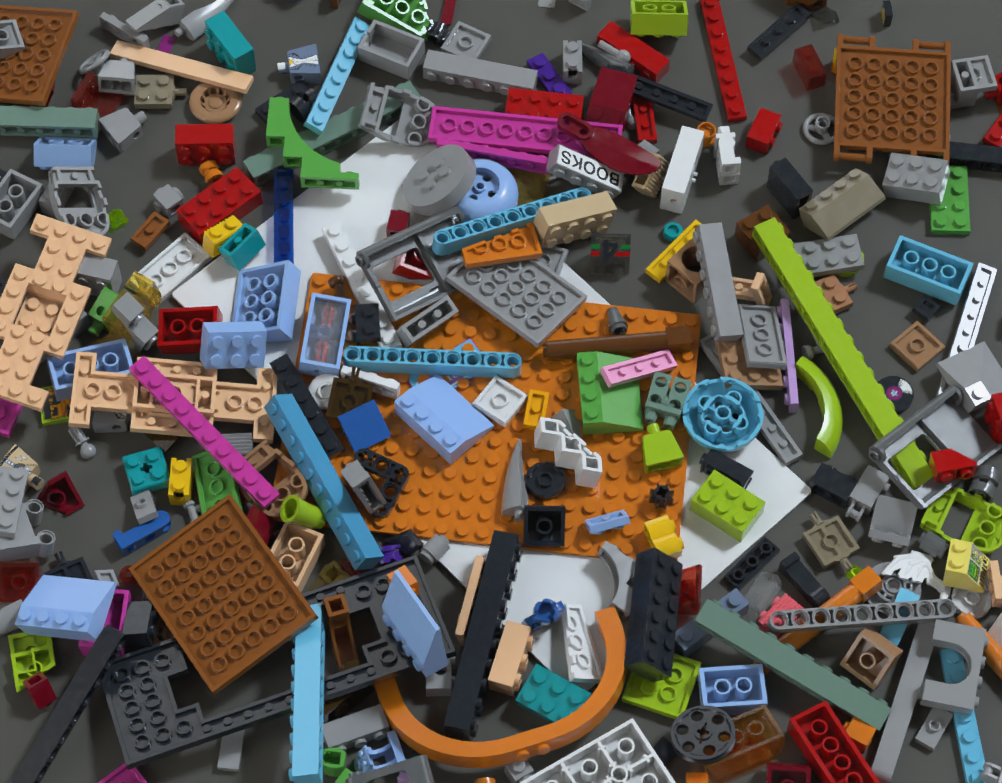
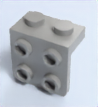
M879 495L868 537H872L871 540L878 543H884V541L892 542V546L904 548V545L909 546L917 507L910 501Z

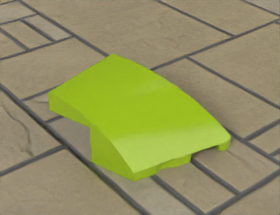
M25 632L8 635L15 687L18 693L25 689L22 681L40 671L45 674L56 665L52 637L30 635Z

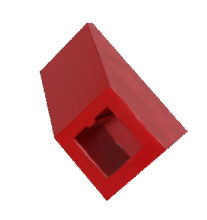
M951 448L930 453L929 466L935 483H948L961 478L969 479L976 474L977 462Z

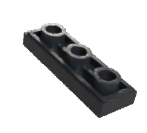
M764 537L723 577V580L733 589L737 588L740 592L780 552V549L768 538Z

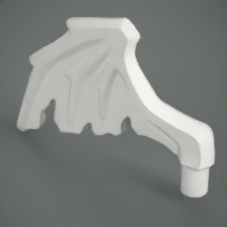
M912 550L909 554L895 555L892 562L881 573L882 576H891L893 572L900 570L897 574L899 579L907 581L911 578L913 583L917 582L919 584L925 579L927 585L932 586L940 593L939 599H948L951 594V587L942 585L943 581L934 574L931 563L934 561L933 557L925 553Z

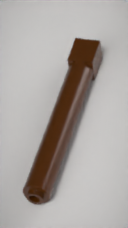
M689 325L665 327V331L546 341V345H543V356L547 357L548 361L577 359V353L595 351L623 355L669 349L671 353L675 354L690 352L692 340Z

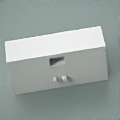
M682 126L662 186L660 209L682 214L691 184L696 181L694 176L698 175L696 169L702 153L705 131Z

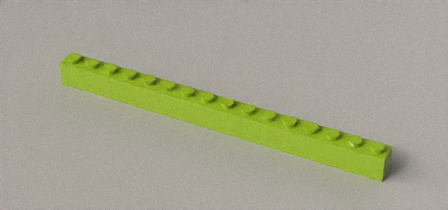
M774 217L754 226L752 237L877 440H880L904 420L898 417L894 404L885 396L883 386L877 383L873 370L865 364L863 354L857 351L851 335H847L842 320L834 314L832 304L826 301L822 288L816 285L812 272L805 267L802 256L795 251L794 244L785 235L782 224L778 223ZM915 440L890 459L898 474L913 490L918 489L933 477L931 468L926 462V456L922 450L918 449Z

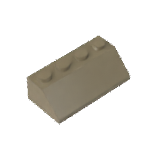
M855 168L799 208V212L805 228L829 241L886 198L869 174Z

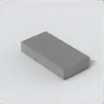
M245 729L222 737L217 765L218 770L239 772Z

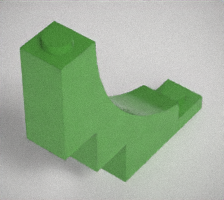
M270 97L266 128L267 146L284 147V167H301V187L359 190V173L351 171L341 172L340 163L318 154L301 139L290 117L289 98Z

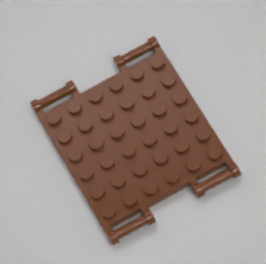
M837 34L833 162L846 160L872 164V151L909 153L913 156H917V154L943 156L942 159L948 160L949 163L951 41L940 43L913 39L912 50L875 47V36H869L868 38ZM843 43H845V44L868 45V47H867V46L843 45ZM919 49L944 50V52H939V51H925V50H919ZM840 149L866 150V154L841 153Z

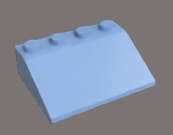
M290 260L240 270L232 322L261 321L267 330L266 342L269 343L292 340L301 271Z
M439 374L408 389L394 401L395 413L450 465L494 428V425Z
M399 570L395 571L382 604L384 613L382 619L387 627L391 626L393 629L392 634L396 641L402 642L405 654L414 659L412 662L418 672L422 671L425 677H428L448 666L441 630Z
M43 575L21 604L15 625L30 635L95 642L103 630L117 583Z

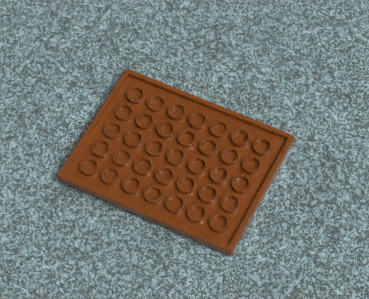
M231 494L128 568L214 695L319 618Z

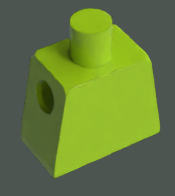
M658 423L648 425V435L642 437L645 474L683 465L684 455L670 430L660 432Z

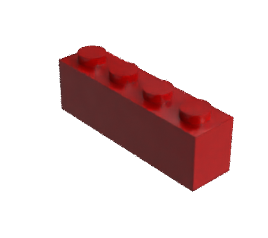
M610 21L597 34V45L600 40H603L619 51L627 50L631 55L629 63L634 66L635 72L643 78L658 83L669 71L670 59L634 35H631V33L613 21Z

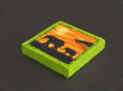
M53 386L40 388L49 391L41 412L43 426L69 422L71 398L57 401Z

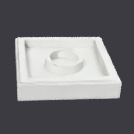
M495 375L472 405L484 415L506 427L528 400L529 395Z

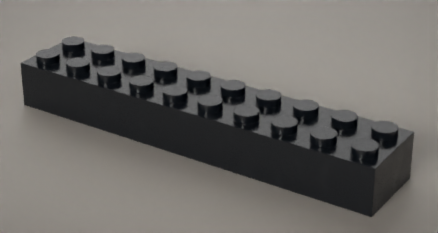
M498 530L493 532L444 722L445 735L451 739L471 742L472 737L476 738L479 725H477L478 717L481 718L484 707L482 701L483 698L487 697L489 686L487 681L492 668V658L495 659L498 649L497 641L501 639L503 634L502 621L506 620L508 614L507 600L511 601L513 589L511 588L512 581H516L518 573L516 569L517 562H521L523 553L521 551L522 543L519 542V535Z

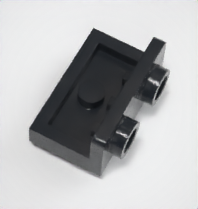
M378 303L354 305L355 312L351 313L352 324H356V330H352L353 342H357V346H361V343L381 342Z

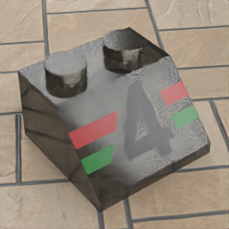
M591 233L590 273L597 275L629 274L631 234Z

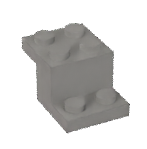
M988 55L951 60L950 109L974 106L978 93L997 90L998 85Z

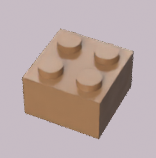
M868 626L860 632L839 665L874 690L883 683L903 650Z

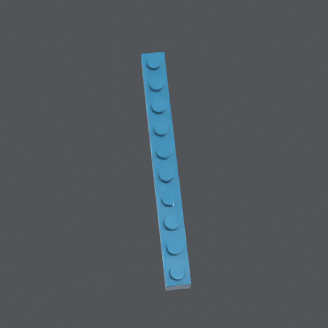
M292 394L273 395L264 409L298 470L305 478L307 486L354 570L373 569L384 555Z

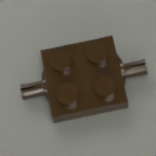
M352 367L350 378H333L325 417L339 421L338 416L371 400L374 385L365 384L358 380L361 368L357 367L356 370V367ZM340 425L339 433H338V434L342 435V432H343V435H345V433H344V431H343V429H342V427H341V425Z

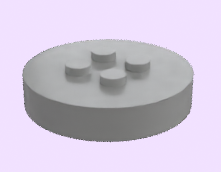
M444 145L435 148L420 158L407 174L403 184L404 199L418 214L424 216L436 215L452 208L470 190L476 176V164L470 155L458 145Z

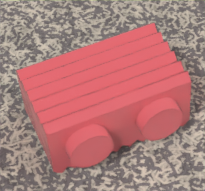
M786 593L781 598L777 596L772 601L769 611L764 610L758 616L757 625L759 630L764 633L770 632L779 638L784 633H773L768 629L767 621L771 614L779 610L804 608ZM794 616V622L796 623L801 617ZM773 618V623L776 626H783L780 618Z

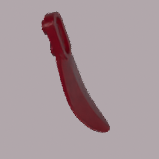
M564 112L558 117L557 127L560 131L579 141L593 158L612 170L629 175H648L656 172L661 167V162L657 157L617 133L600 127H592L586 121L569 112Z

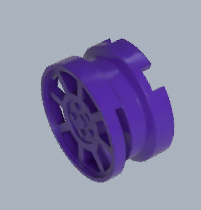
M400 544L379 547L384 557L377 565L402 560V556L399 554Z

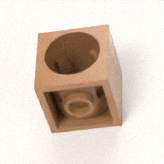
M692 238L667 261L665 281L695 304L703 296L705 286L704 281L700 278V272H692L687 269L690 266L701 268L700 262L696 258L697 244L694 243Z

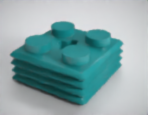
M160 446L122 457L133 496L148 489L150 492L169 487L170 474Z

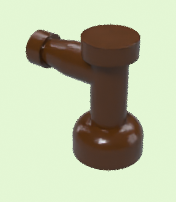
M336 275L328 280V284L336 291V294L332 296L349 299L345 296L342 288L344 284L343 276Z

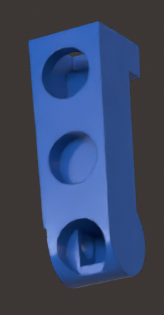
M157 511L159 517L140 524L123 534L120 530L112 533L114 542L124 557L170 530L171 520L166 511Z

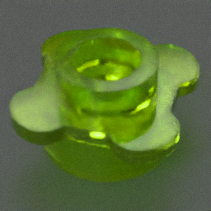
M114 209L109 213L112 229H118L119 226L127 224L129 221L124 216L122 209Z

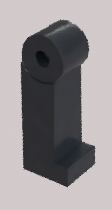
M795 551L780 561L778 570L811 606L818 608L830 599L827 590L821 586L803 565Z

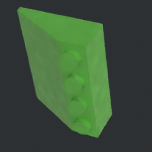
M597 351L577 353V375L583 435L643 431L639 380L608 388L600 373L602 367L634 358Z

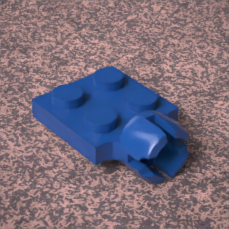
M543 599L542 602L539 601L535 604L533 614L525 618L521 624L531 627L532 633H534L541 626L550 625L558 621L565 607L562 601L556 603L551 599Z

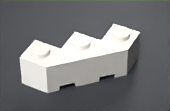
M540 417L534 431L535 448L554 451L556 467L574 469L576 485L596 488L602 475L601 456L596 452L592 453L580 437L575 433L571 434L565 429L566 425L561 420Z

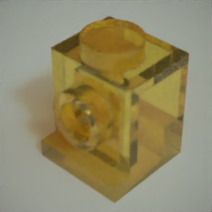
M335 560L326 564L319 573V576L327 585L350 578Z

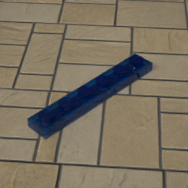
M293 168L274 169V263L290 260L294 264Z

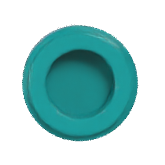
M676 222L666 224L663 230L664 238L669 242H673L683 232L682 226Z

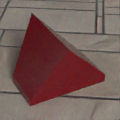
M66 470L48 480L37 497V500L41 501L45 508L67 516L85 506Z

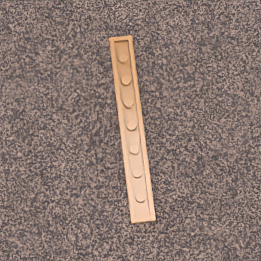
M117 40L110 52V57L114 59L127 58L136 65L247 94L254 81L253 76L120 40Z

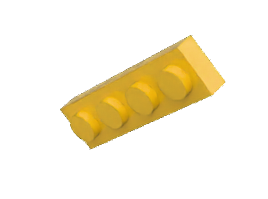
M695 219L645 269V273L661 284L666 277L667 261L693 238V232L701 223Z

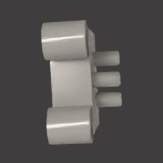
M31 499L22 504L15 538L0 537V562L37 556L44 558L52 555L56 539L54 533L43 530L35 536L32 526L39 525L42 520L44 505L41 501Z

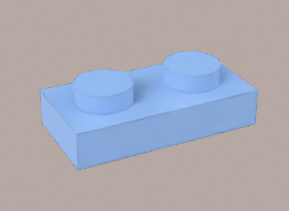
M624 509L584 520L590 534H602L605 530L611 528L620 529L626 524H630L629 515Z

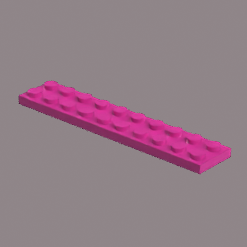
M433 106L428 142L436 143L437 138H449L454 141L487 145L498 149L505 148L513 151L549 154L552 149L560 144L595 159L583 148L579 141L558 129V118ZM586 121L592 127L604 128L622 136L623 125Z

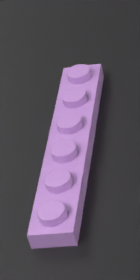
M788 298L781 299L780 305L776 306L778 318H780L779 325L787 360L786 369H781L785 370L783 388L787 389V393L784 394V404L788 405L789 413H797L799 400Z

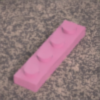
M669 349L602 367L600 373L608 388L653 376L655 371L664 373L675 370L678 365Z

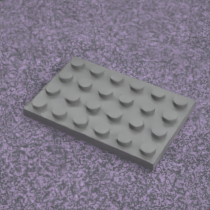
M537 259L469 269L465 268L464 261H462L446 276V281L537 348L587 300L586 294Z

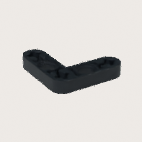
M366 448L359 449L355 453V460H358L365 471L385 479L380 489L387 502L384 505L385 512L381 511L378 513L376 510L372 514L375 518H387L409 481V471L404 465ZM367 455L369 461L364 460L361 462L360 457ZM383 462L388 467L385 471H379L376 468L377 465ZM401 472H403L404 477L399 478V480L397 481V485L395 483L397 480L396 473L400 474ZM388 488H394L396 494L388 497L385 495V491Z

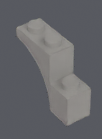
M127 291L113 304L111 311L129 331L134 341V348L139 353L143 349L148 351L158 339L156 335L159 330L142 314L145 308Z
M605 541L597 555L607 564L614 580V596L609 607L615 606L619 618L625 621L630 615L633 589L627 583L634 575L636 561L632 557L623 554L616 545Z

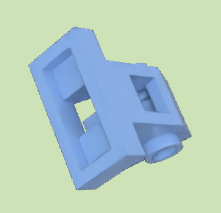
M395 730L387 732L389 744L372 750L371 747L364 745L359 750L358 755L354 759L356 771L366 773L406 760ZM385 757L386 764L374 766L373 759Z

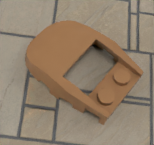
M267 440L262 441L244 456L258 472L276 459L289 473L286 478L273 487L280 494V497L265 510L238 483L240 491L248 502L273 519L281 518V505L289 495L294 494L302 500L306 498L308 486L302 473L297 469L296 464L283 455L279 449L271 448Z

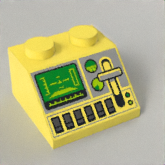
M951 538L942 585L984 593L987 578L986 569L990 559L972 542Z

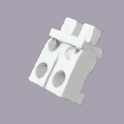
M720 126L717 130L718 134L715 135L713 151L714 158H716L719 185L738 184L741 158L735 157L734 154L735 132L730 133L729 126Z

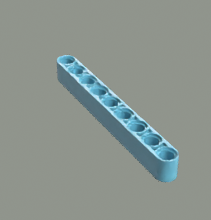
M583 187L438 230L434 234L432 251L436 255L443 256L460 251L462 248L483 240L487 242L499 234L503 236L510 233L513 229L526 227L527 224L534 221L540 207L591 195V192Z
M349 346L343 352L345 366L361 368L360 371L439 374L492 378L497 375L500 378H516L522 371L520 355L507 352Z

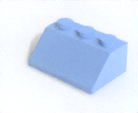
M39 137L33 144L34 167H40L41 170H49L52 166H94L97 138Z

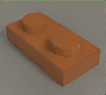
M154 211L130 238L131 242L147 251L170 226V221Z

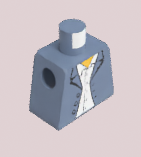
M316 44L289 50L287 52L288 62L277 63L278 74L290 73L291 83H296L301 79L304 84H321Z

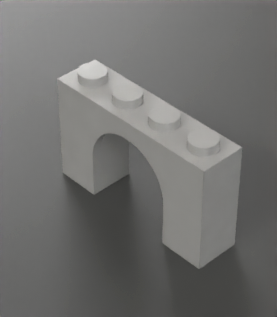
M938 619L935 620L930 645L959 652L968 663L969 674L966 679L956 684L926 679L923 685L920 705L971 715L974 709L977 710L979 697L976 696L977 689H981L983 678L979 676L980 669H984L986 657L982 656L983 649H987L989 637L985 636L986 629Z

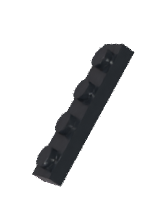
M796 3L747 46V51L761 61L810 18L811 13Z

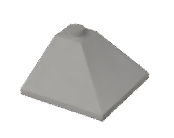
M985 341L936 364L947 384L957 387L962 392L963 401L960 405L968 414L987 406L992 394L1002 392V368Z

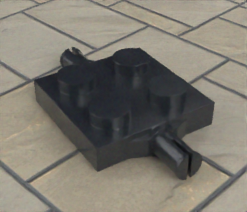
M59 551V555L58 553L54 554L59 565L52 570L44 572V575L93 580L83 556L72 561H66L62 551Z

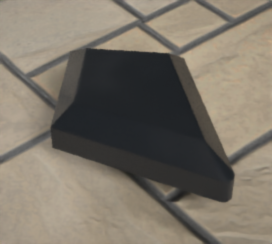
M411 528L384 540L388 545L400 544L399 552L406 557H411L423 545Z

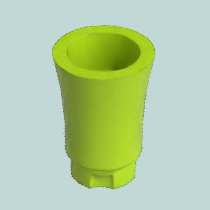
M294 494L286 497L281 505L280 517L283 522L302 525L310 529H321L326 523V518L319 507L309 504Z

